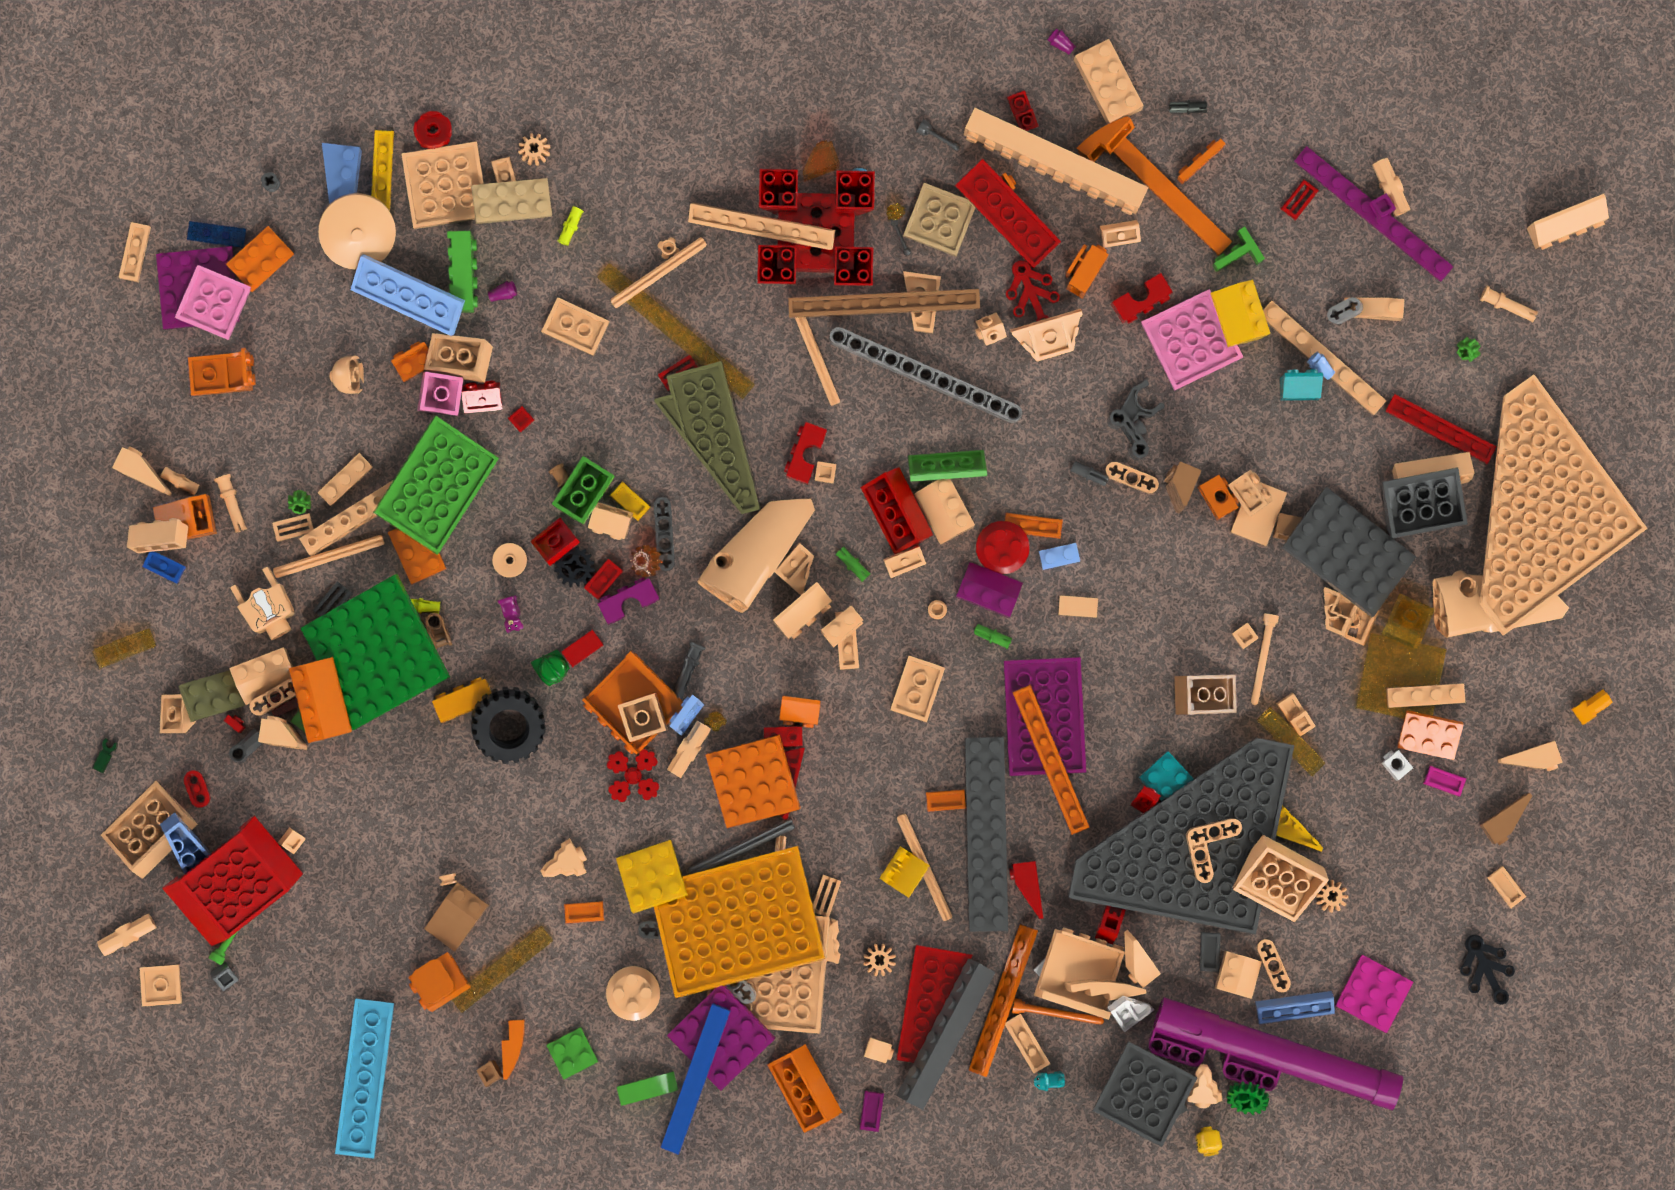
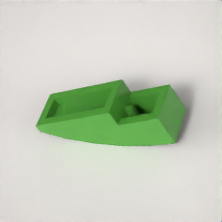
M674 1071L617 1086L621 1106L678 1090Z

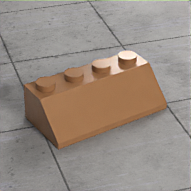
M1183 462L1173 465L1164 480L1167 483L1165 488L1177 513H1180L1187 506L1201 473L1200 469Z

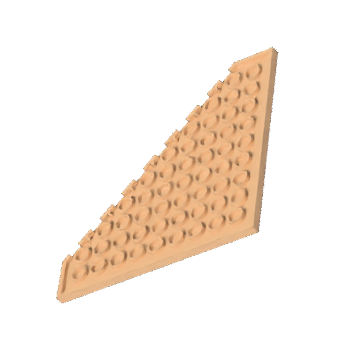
M1532 375L1504 395L1502 401L1480 597L1481 607L1502 636L1648 529L1535 375Z

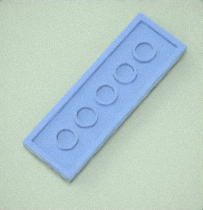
M365 254L360 256L350 289L450 336L455 334L465 300Z

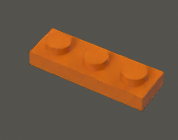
M1221 138L1217 142L1213 140L1206 147L1208 150L1203 155L1201 152L1192 159L1193 164L1189 167L1185 165L1178 172L1180 175L1177 180L1184 184L1223 149L1226 143Z

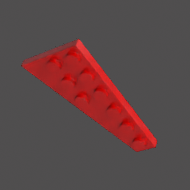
M919 945L915 946L896 1060L914 1063L946 999L949 997L954 983L959 978L963 966L969 958H972V954Z

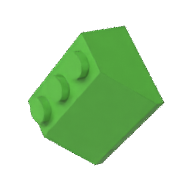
M583 456L552 505L584 525L615 476Z

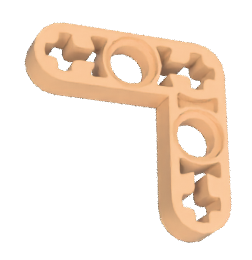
M1229 818L1192 827L1187 831L1186 840L1194 875L1198 881L1208 883L1213 878V869L1207 843L1239 835L1242 825L1237 819ZM1231 822L1237 825V828H1234L1235 832H1232V830H1224L1226 834L1223 835V828L1221 824H1223V827L1225 828L1230 827ZM1213 826L1219 829V834L1216 837L1209 835V829ZM1205 828V835L1207 839H1205L1204 836L1198 837L1196 842L1194 839H1191V836H1193L1194 831L1197 834L1204 833L1202 829ZM1197 850H1203L1205 853L1204 858L1200 861L1195 859V852ZM1207 862V865H1203L1205 871L1209 872V874H1207L1206 878L1204 879L1202 876H1199V874L1202 873L1201 866L1197 867V864H1204Z

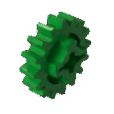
M1241 1081L1240 1085L1236 1082L1234 1086L1230 1085L1226 1098L1227 1103L1231 1104V1108H1237V1112L1241 1111L1244 1114L1250 1112L1254 1115L1255 1112L1261 1114L1262 1110H1266L1269 1103V1094L1264 1093V1088L1259 1089L1258 1084L1253 1085L1251 1082L1245 1084L1244 1081Z

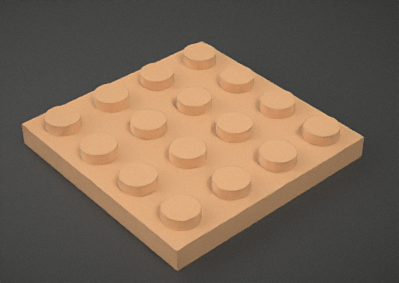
M477 141L437 149L402 153L414 229L475 220L471 186L484 184Z

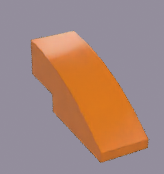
M1128 116L1118 119L1090 135L1077 147L1080 156L1095 162L1104 151L1110 155L1135 126Z
M525 1019L508 1021L509 1040H502L503 1080L509 1079L520 1057L525 1035Z

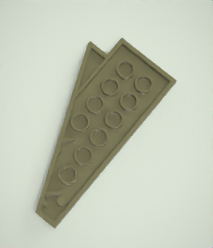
M719 361L666 376L671 395L654 399L655 403L740 513L745 514L760 510L761 507L723 362Z

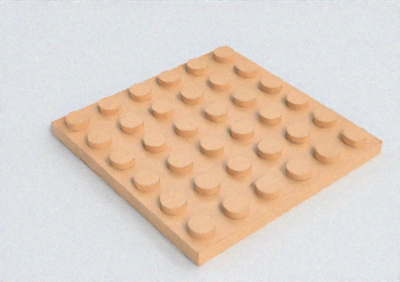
M815 916L825 958L827 959L830 917ZM826 959L747 979L746 981L755 989L757 995L755 1001L744 1004L745 1007L767 1029L820 1034ZM739 982L732 983L730 986L736 987ZM744 984L736 990L737 993L740 990L744 993V999H751V992H746L742 989L745 986ZM715 988L709 989V990L707 991V996H708Z

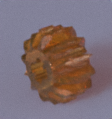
M649 545L636 547V552L631 553L633 559L629 560L633 563L630 569L635 570L637 576H643L644 578L654 576L656 571L661 570L658 566L659 563L663 562L659 560L661 554L656 552L657 548L650 547Z

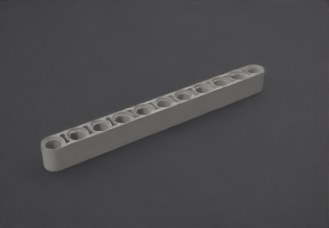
M836 327L830 332V342L834 346L1009 423L1018 422L1022 416V409L1017 404L840 327ZM841 333L844 338L842 341L837 342L833 339V335ZM857 340L861 343V347L853 349L850 343ZM876 348L879 354L876 357H871L868 354V350ZM887 356H894L896 362L892 365L886 363L885 358ZM910 363L914 369L911 372H905L903 365ZM928 371L931 374L930 379L923 380L920 376L921 372ZM942 378L946 379L948 381V386L944 388L940 387L938 385V380ZM956 387H964L966 393L958 395L955 392ZM975 394L983 396L981 403H976L973 400ZM994 401L1001 405V408L997 411L990 407V404ZM1015 409L1018 412V417H1009L1008 411Z

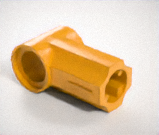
M1602 689L1588 700L1580 702L1578 706L1573 707L1571 710L1581 724L1584 725L1613 702L1608 693Z

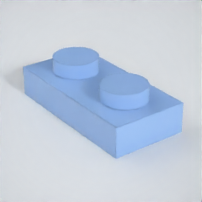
M1076 543L1038 551L1043 570L1080 562Z

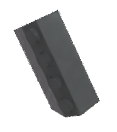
M1458 467L1382 481L1385 521L1389 537L1397 538L1468 524Z

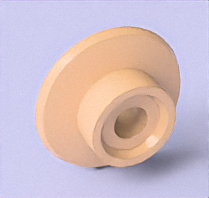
M506 543L496 549L492 562L494 569L500 575L515 577L524 571L527 564V556L519 545ZM509 557H512L514 560L512 564L507 563Z

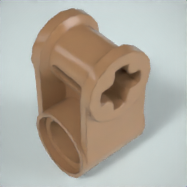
M437 613L429 614L426 617L425 623L436 650L445 645L452 646L453 644L443 617ZM433 616H437L440 620L437 627L430 625V619Z

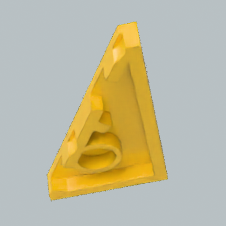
M1282 805L1276 836L1322 852L1323 847Z

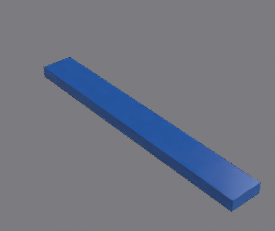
M714 1003L711 1005L661 1145L662 1149L678 1155L681 1151L731 1012L730 1009Z

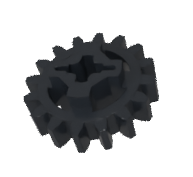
M577 546L575 550L571 549L558 562L554 563V565L558 566V568L554 569V572L559 573L556 578L558 580L563 578V585L569 582V587L571 588L574 583H576L577 587H580V582L586 585V578H592L590 572H595V569L591 568V565H594L595 561L589 560L592 557L591 554L585 555L586 549L580 551L579 546ZM572 555L570 560L563 561L567 556ZM580 556L586 560L587 565L581 564ZM576 562L581 568L575 569V572H572L569 566ZM562 568L568 570L569 578L563 574ZM579 573H585L581 578L576 579Z

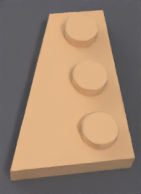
M903 271L907 292L939 291L941 276ZM936 311L911 312L914 331L933 334Z

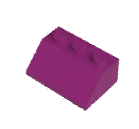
M969 562L956 598L1010 618L1023 583Z

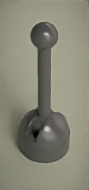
M923 119L916 133L922 136L929 134L952 146V149L955 151L960 148L958 143H952L932 131L931 124Z

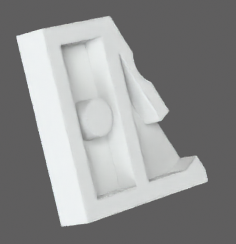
M1126 996L1120 997L1107 1007L1124 1032L1154 1011L1150 1004Z

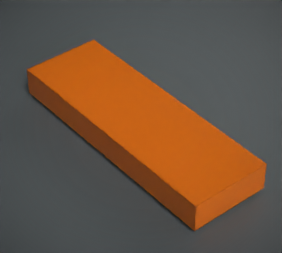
M1005 513V521L1015 523L1022 528L1026 535L1061 538L1062 519Z

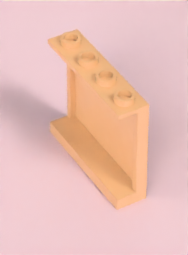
M1064 927L1062 931L1055 929L1034 996L1109 1020L1111 1012L1106 1011L1109 1000L1105 999L1103 994L1089 996L1084 993V990L1069 992L1065 990L1064 982L1078 980L1116 981L1123 956L1125 955L1124 947L1116 944L1110 947L1107 946V941L1097 938L1094 942L1090 940L1091 936L1082 933L1076 936L1073 935V930Z

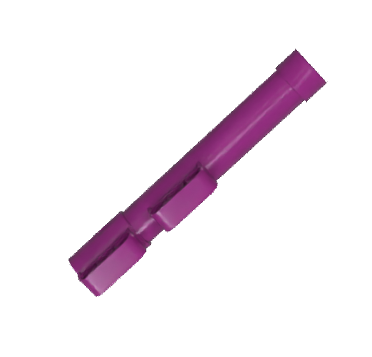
M1163 997L1148 1041L1149 1050L1155 1055L1197 1067L1203 1062L1206 1050L1210 1048L1225 1053L1222 1071L1226 1078L1240 1083L1244 1081L1245 1084L1249 1082L1253 1085L1258 1084V1088H1264L1265 1091L1275 1089L1281 1072L1370 1101L1373 1105L1393 1110L1397 1104L1403 1085L1402 1075L1384 1069L1378 1070L1220 1018V1015ZM1155 1040H1160L1163 1043L1160 1047L1152 1045ZM1174 1046H1178L1181 1049L1179 1053H1173L1170 1050ZM1196 1052L1199 1054V1057L1191 1059L1189 1055ZM1234 1065L1236 1069L1230 1072L1226 1070V1067ZM1247 1071H1253L1255 1073L1254 1076L1250 1078L1246 1077L1244 1074ZM1265 1077H1271L1273 1081L1269 1084H1266L1263 1082V1079Z

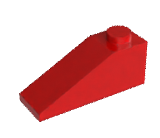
M1036 861L1012 864V868H1009L1010 880H1014V884L1038 919H1044Z
M1106 905L1095 939H1101L1113 945L1118 936L1126 909Z

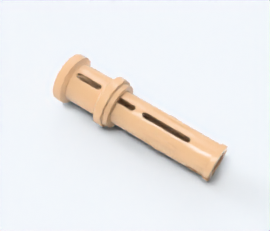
M1490 286L1484 288L1480 297L1481 302L1486 301L1494 305L1496 309L1501 307L1532 323L1536 318L1535 315L1537 316L1538 311L1507 298L1505 293H1498L1490 289Z
M227 474L214 479L220 489V498L224 499L235 533H238L241 530H246L247 527L235 498L236 489H233L230 481L231 475Z

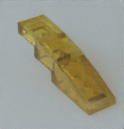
M1270 706L1257 719L1259 724L1276 742L1294 745L1292 758L1310 776L1313 777L1325 764L1322 758Z

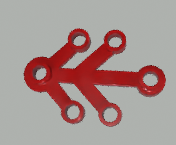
M1017 261L1012 267L1014 279L1010 289L1006 291V298L1010 301L1016 299L1017 288L1021 280L1025 288L1018 305L1013 310V315L1016 318L1023 317L1025 313L1024 308L1029 298L1037 316L1036 322L1041 319L1050 318L1044 314L1037 295L1055 304L1060 299L1059 293L1056 291L1049 292L1034 286L1029 278L1040 281L1044 286H1049L1052 283V276L1050 274L1043 275L1031 270L1029 263L1026 261ZM1019 267H1024V268H1025V272H1024V273H1020V272L1018 271V268H1019ZM1048 277L1050 279V282L1045 283L1043 281V278ZM1013 291L1015 296L1013 298L1009 297L1008 292ZM1052 294L1057 295V300H1051L1050 296ZM1016 309H1021V310H1022V314H1021V315H1017V314L1015 313V310H1016Z

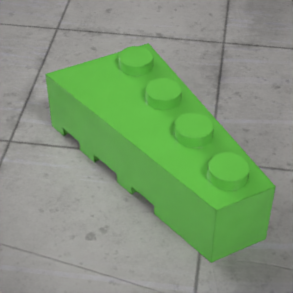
M447 231V238L450 239L451 246L448 248L449 261H451V265H449V280H451L449 293L465 300L461 313H475V308H478V296H474V289H478V279L474 277V270H477L478 267L477 258H474V251H477V239H473L471 231Z

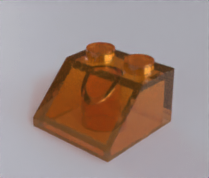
M827 140L818 142L816 147L813 148L803 170L804 182L839 169L840 161L832 141L827 142Z

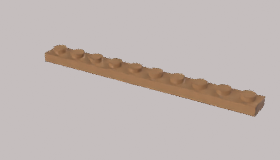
M979 289L788 298L789 318L980 309Z

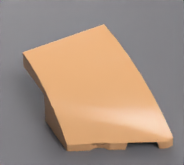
M1324 587L1326 629L1364 646L1378 612L1371 618L1341 593ZM1350 628H1358L1356 638L1347 635Z

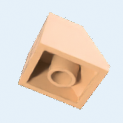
M1224 951L1215 988L1252 999L1262 961Z

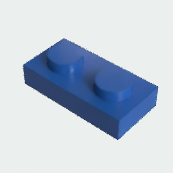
M149 552L142 566L178 584L186 569L185 566L157 552Z

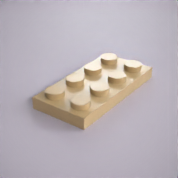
M547 178L471 186L476 224L552 217Z

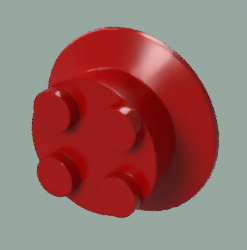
M1009 521L993 522L986 526L977 538V557L985 568L999 574L1015 572L1023 566L1028 558V537L1022 528L1015 523Z

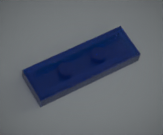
M189 221L187 240L244 248L247 229Z

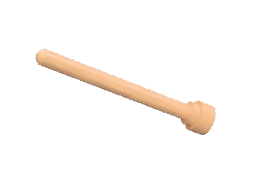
M1264 613L1263 616L1265 631L1251 697L1253 705H1257L1259 702L1272 630L1279 620L1277 615Z

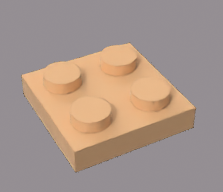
M180 965L140 968L142 1006L182 1003Z

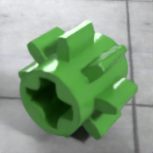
M1466 337L1457 344L1459 347L1457 354L1462 360L1468 359L1471 362L1481 354L1478 351L1481 345H1479L1475 338L1469 339Z
M302 490L294 491L293 496L288 495V509H292L297 514L305 513L306 508L311 509V495H307Z

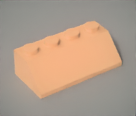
M1604 194L1533 222L1527 230L1535 249L1540 247L1542 250L1553 246L1552 242L1558 240L1559 243L1569 240V236L1574 233L1579 236L1588 232L1587 228L1593 226L1596 229L1605 225L1604 221L1609 218L1606 197Z
M267 716V719H261L258 742L307 750L308 746L293 726L287 723V720L275 716Z

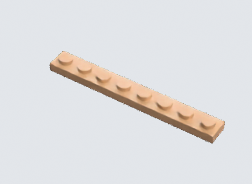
M690 203L688 219L690 223L828 250L833 249L835 230L704 204Z
M1273 301L1264 308L1263 312L1266 321L1271 327L1308 359L1316 352L1323 354L1335 371L1331 379L1373 416L1386 402L1380 394Z

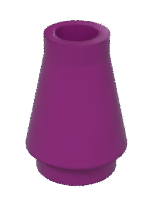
M1057 28L1047 39L1050 45L1068 55L1076 47L1065 33Z
M506 281L488 291V296L491 302L514 299V296H517V290L513 281Z

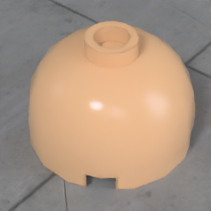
M345 356L335 362L332 371H330V380L338 391L345 394H359L362 391L359 388L360 378L364 383L363 364L357 361V359H360L358 356Z

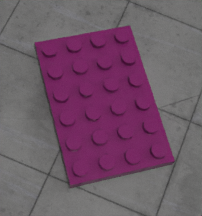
M1081 657L1004 661L1009 776L1046 775L1012 693L1028 685H1031L1067 774L1086 773Z

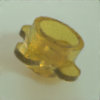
M899 203L890 205L886 213L888 220L902 218L905 214V211H903L905 209L904 206H901Z
M717 711L711 712L709 717L704 719V724L709 725L713 731H719L720 727L727 723L723 715Z

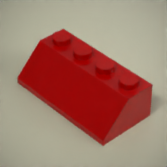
M900 467L887 471L860 487L894 555L933 536Z

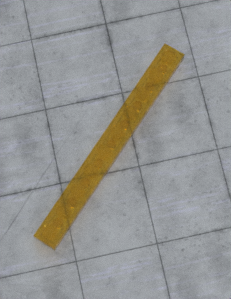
M610 263L597 277L616 294L633 284L632 281ZM644 291L639 292L626 301L627 304L702 366L722 361L729 389L742 400L755 386L753 382Z

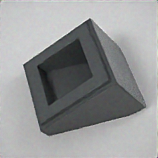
M224 962L210 973L212 979L222 991H225L239 980L227 962Z

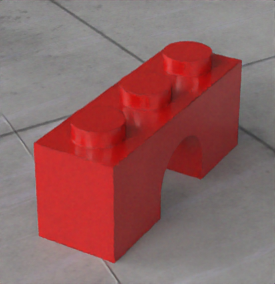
M1162 273L1144 283L1143 286L1148 294L1146 300L1135 301L1128 292L1111 303L1122 324L1134 322L1138 319V314L1142 312L1147 314L1155 309L1153 305L1158 302L1162 305L1171 299L1170 295L1173 291Z
M805 422L804 426L800 425L797 434L800 439L798 444L794 443L790 453L793 455L792 461H787L784 470L787 473L786 478L808 485L814 465L807 463L803 459V452L809 447L821 449L827 429Z

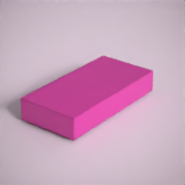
M1429 766L1423 784L1460 797L1466 778Z

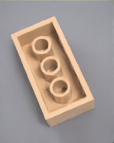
M1109 39L1075 55L1074 62L1106 124L1126 116L1129 117L1143 109L1144 105Z

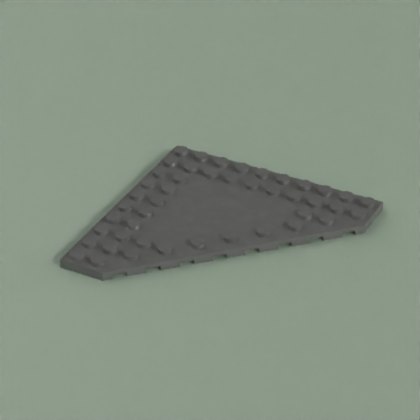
M1255 737L1172 795L1075 859L1068 898L1256 934L1262 905L1233 890V886L1251 849L1261 836L1265 835L1275 841L1294 745ZM1229 818L1237 819L1242 825L1239 835L1207 843L1213 869V878L1208 883L1198 881L1194 875L1186 840L1187 831L1192 827ZM1231 822L1230 827L1226 828L1223 827V824H1221L1223 828V835L1226 834L1224 830H1232V832H1235L1234 828H1237V825L1233 824V822ZM1216 826L1209 829L1211 837H1216L1219 834V829ZM1205 828L1202 829V831L1204 832L1202 834H1197L1194 831L1193 836H1191V839H1194L1195 842L1197 841V838L1200 836H1204L1205 839H1207L1205 835ZM1203 850L1195 852L1196 860L1200 861L1204 858L1205 853ZM1207 862L1204 864H1197V867L1201 866L1202 873L1199 874V876H1202L1204 879L1206 878V875L1209 874V872L1205 871L1203 865H1207Z

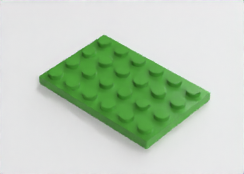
M434 416L373 513L438 555L499 458L439 417Z

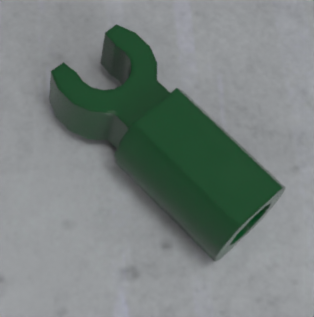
M107 738L103 740V749L99 751L92 766V769L101 773L105 772L112 757L111 753L118 747V743L114 742L113 746L108 748L107 743L109 739Z

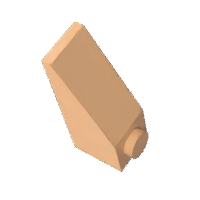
M1357 298L1362 302L1363 310L1354 318L1401 321L1403 319L1404 299ZM1353 302V303H1351V304H1352V307L1349 308V309H1352V310L1355 311V310H1356L1355 306H1357L1358 304H1355V303Z
M1555 741L1498 759V763L1536 769L1546 768L1547 771L1557 769V764L1563 763Z
M1127 929L1124 935L1126 968L1130 972L1128 977L1134 984L1138 982L1144 988L1161 973L1137 939Z

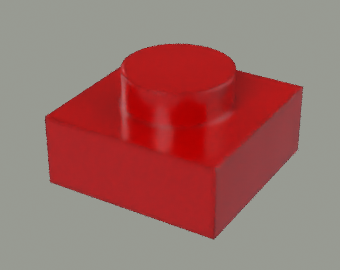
M228 715L223 720L238 733H242L246 728L242 725L244 721L237 715L233 717Z

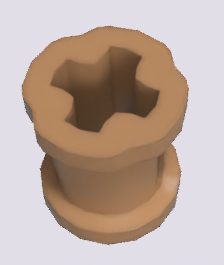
M563 463L549 471V474L553 475L557 481L558 488L563 487L569 478V475L563 468Z

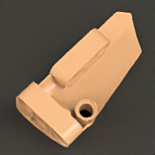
M812 499L768 502L710 560L708 566L698 579V584L740 613L745 612L767 579L773 575L815 511ZM716 559L723 561V567L717 565Z
M1459 570L1453 573L1452 576L1433 579L1434 624L1436 629L1446 638L1477 631H1499L1480 605L1483 575H1470ZM1557 595L1516 627L1563 618L1569 607Z

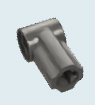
M254 728L237 745L231 747L229 757L235 763H244L263 744L258 742V731ZM238 749L243 750V757L235 759L234 752Z

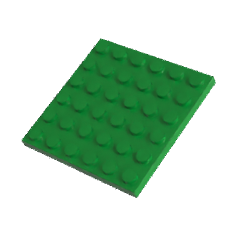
M394 574L301 627L317 661L331 657L334 659L352 730L364 726L450 678L398 574Z

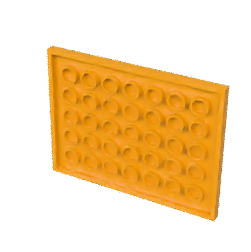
M798 846L682 876L688 896L654 907L675 998L826 959Z

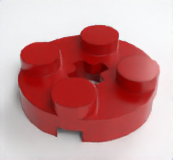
M429 111L422 114L421 118L415 122L413 131L421 147L437 149L449 144L452 136V126L450 120L442 115V113ZM431 127L438 129L435 133L428 132L431 130Z

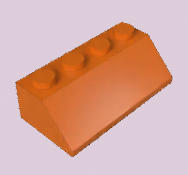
M333 657L289 668L308 743L352 732Z
M806 1044L767 1064L804 1133L843 1113Z

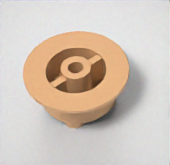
M629 966L620 969L611 977L606 989V998L611 1010L620 1018L631 1021L640 1020L649 1016L656 1009L660 999V987L651 972L642 967Z

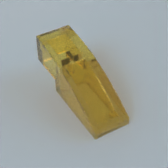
M148 628L98 647L92 653L100 670L156 647V644Z

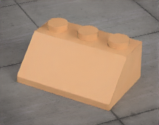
M951 479L936 480L914 494L940 545L975 526Z
M816 582L774 618L773 622L788 640L791 637L795 639L802 633L800 630L805 625L809 627L817 620L815 618L816 615L820 612L824 614L831 608L830 603L832 600Z
M283 647L229 669L245 705H248L255 698L291 679L289 668L293 667L287 649Z

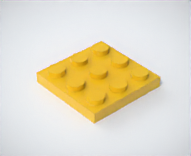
M671 840L616 858L633 914L688 896Z

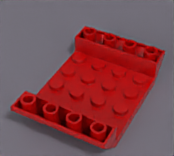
M255 815L239 827V832L180 878L176 876L162 888L211 946L229 939L286 894L303 875L302 871Z

